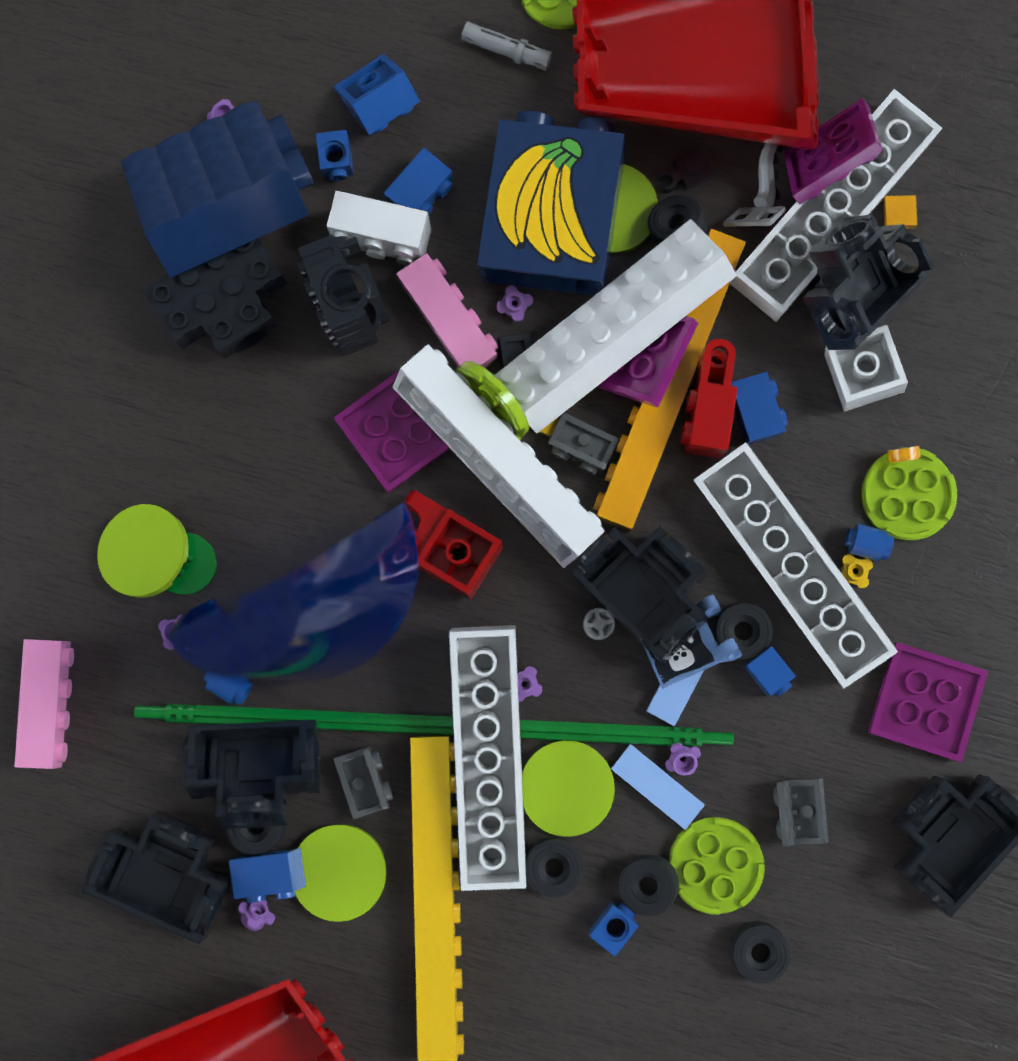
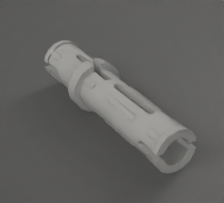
M469 21L466 22L462 32V41L514 59V62L517 64L523 62L547 71L551 63L553 52L528 44V40L523 38L521 40L513 39Z

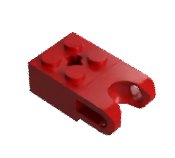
M715 339L710 341L698 362L694 390H690V394L687 395L684 414H689V421L686 420L685 426H682L680 444L685 445L684 453L721 459L729 450L738 387L731 386L736 354L733 344L727 340ZM720 348V349L724 350L725 353H723V352H721V351H719V350H714V349ZM711 359L717 360L720 364L713 363Z
M415 490L410 491L406 497V502L409 509L420 517L419 528L413 534L406 536L391 530L386 531L381 536L379 542L391 553L471 601L503 550L502 541ZM466 550L464 552L466 557L463 560L456 561L452 554Z

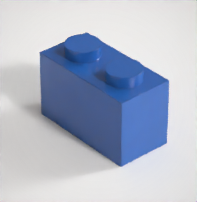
M423 148L384 192L385 200L388 203L426 211L429 216L433 210L432 204L439 196L444 198L452 189V170L427 149Z
M767 372L731 383V386L738 387L734 412L744 443L752 445L781 436L786 431L785 426H788L787 416L783 408L779 409L775 398L778 396V388L775 380L769 379Z
M301 848L266 852L260 855H242L229 860L234 899L246 898L247 903L266 900V895L272 894L276 895V899H286L294 897L296 890L306 886Z

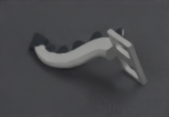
M765 143L759 159V192L753 200L755 207L738 208L723 222L724 227L771 226L786 211L785 206L774 207V201L780 198V192L775 186L779 173L778 170L773 168V165L779 161L776 151L778 153L782 151L781 145ZM741 214H749L744 219L734 220Z

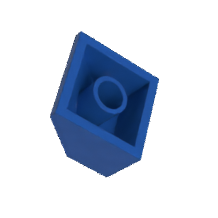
M384 54L333 86L358 124L369 135L384 130L390 121L398 116L408 114L413 109V106L420 102L405 72Z

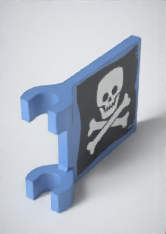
M714 594L702 599L697 604L707 614V618H712L722 613ZM707 622L664 665L650 650L648 651L645 648L662 689L718 663L732 661L742 656L734 638L728 639L717 646Z

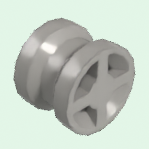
M603 608L590 610L583 619L585 634L595 640H602L608 637L615 627L613 615Z

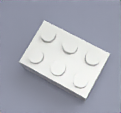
M341 191L335 192L327 223L330 235L332 234L335 237H356L361 250L366 251L368 256L376 259H384L385 256L396 258L398 263L406 266L426 254L431 234L428 212Z

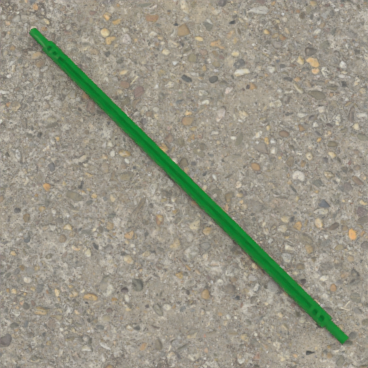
M167 704L166 707L136 705L134 709L135 718L165 719L167 723L219 725L316 719L319 729L454 736L453 717L186 704ZM520 720V739L672 746L674 743H681L683 746L701 747L702 744L733 745L734 743L733 733L702 731V728Z

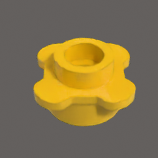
M852 554L845 555L842 558V575L849 584H855L860 589L866 588L869 585V570L873 568L872 561L867 558L863 560L857 559ZM854 568L858 569V574L853 573Z

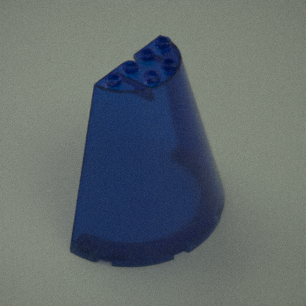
M405 502L377 515L374 521L291 573L239 598V606L236 613H225L218 606L214 598L186 611L166 634L167 640L175 651L193 666L208 673L228 677L309 682L335 677L360 666L377 654L390 641L405 619L414 598L419 572L416 546L417 535Z

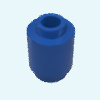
M858 523L854 529H848L844 540V546L848 547L849 554L875 561L880 559L888 560L894 544V537L887 535V531Z
M223 662L218 666L213 664L203 679L207 682L206 690L230 704L236 703L241 705L253 687V683L248 681L247 676Z

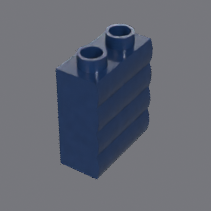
M257 101L241 104L228 111L224 116L203 121L189 132L172 135L158 143L155 147L139 150L121 161L145 236L170 278L309 215L299 193L300 190L314 184L308 168L283 115H278L266 121Z

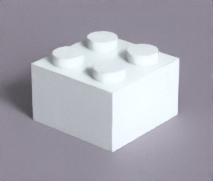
M887 325L878 327L856 350H828L826 346L824 356L844 412L905 392L908 381Z

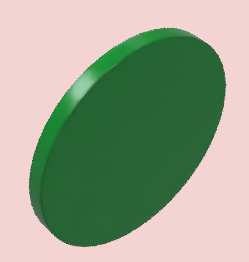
M186 533L189 545L187 561L183 563L179 574L173 580V585L167 589L176 594L189 595L203 590L212 581L216 572L217 560L212 546L204 538L192 533Z

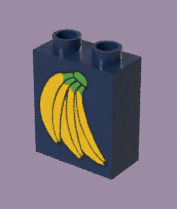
M521 111L517 114L516 121L499 119L477 267L484 283L513 285L516 287L595 296L606 287L625 159L624 133H615L614 124L599 118H583L578 121L577 128L553 126V118L537 111Z

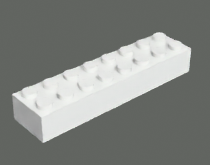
M895 89L872 114L883 151L870 163L862 164L851 171L844 180L834 182L823 189L816 198L806 200L800 205L796 202L735 272L737 276L730 281L734 288L775 322L780 319L818 275V269L812 261L809 252L844 218L869 215L941 131V126Z
M690 219L494 376L517 400L526 415L528 424L537 434L737 275L726 254Z
M429 345L425 346L400 368L393 389L553 558L565 568L605 531L601 527V521L594 513L587 512L579 504V498L571 489H565L557 481L556 473L549 466H543L536 459L535 452L526 442L521 443L513 434L514 431L510 424L504 419H499L491 411L492 408L489 402L484 397L477 396L469 388L468 380L461 373H455L447 365L446 357L439 350H433Z
M747 443L741 445L694 479L697 486L843 688H846L898 653L893 643Z
M515 625L451 628L449 634L461 891L526 888Z

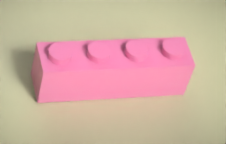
M426 253L396 273L399 283L458 367L464 361H472L486 368L498 360L496 350L499 347L489 333L484 336L478 327L482 324L479 317L472 308L468 311L461 302L464 299L461 291L455 283L452 285L448 284L443 277L447 272L437 258L432 261Z
M24 639L14 767L55 769L62 767V762H65L67 758L68 747L67 743H64V732L69 727L70 714L69 711H66L67 698H70L72 692V682L68 679L69 667L74 662V650L70 648V641Z

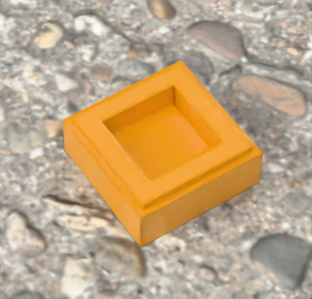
M916 195L885 196L883 198L884 226L904 224L906 229L915 228L917 226Z

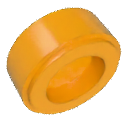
M919 446L887 451L890 463L914 460L921 457Z

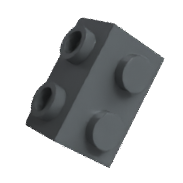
M563 413L547 443V448L552 449L550 454L560 460L567 462L568 458L579 462L578 467L585 472L595 475L598 471L603 474L619 438Z
M371 746L333 759L353 820L390 807L389 800L394 798L388 781L382 782L379 770L383 769V764L378 751L372 752Z
M823 778L785 779L777 782V787L774 789V803L776 807H779L780 819L777 821V835L779 839H782L783 847L797 844L828 843Z

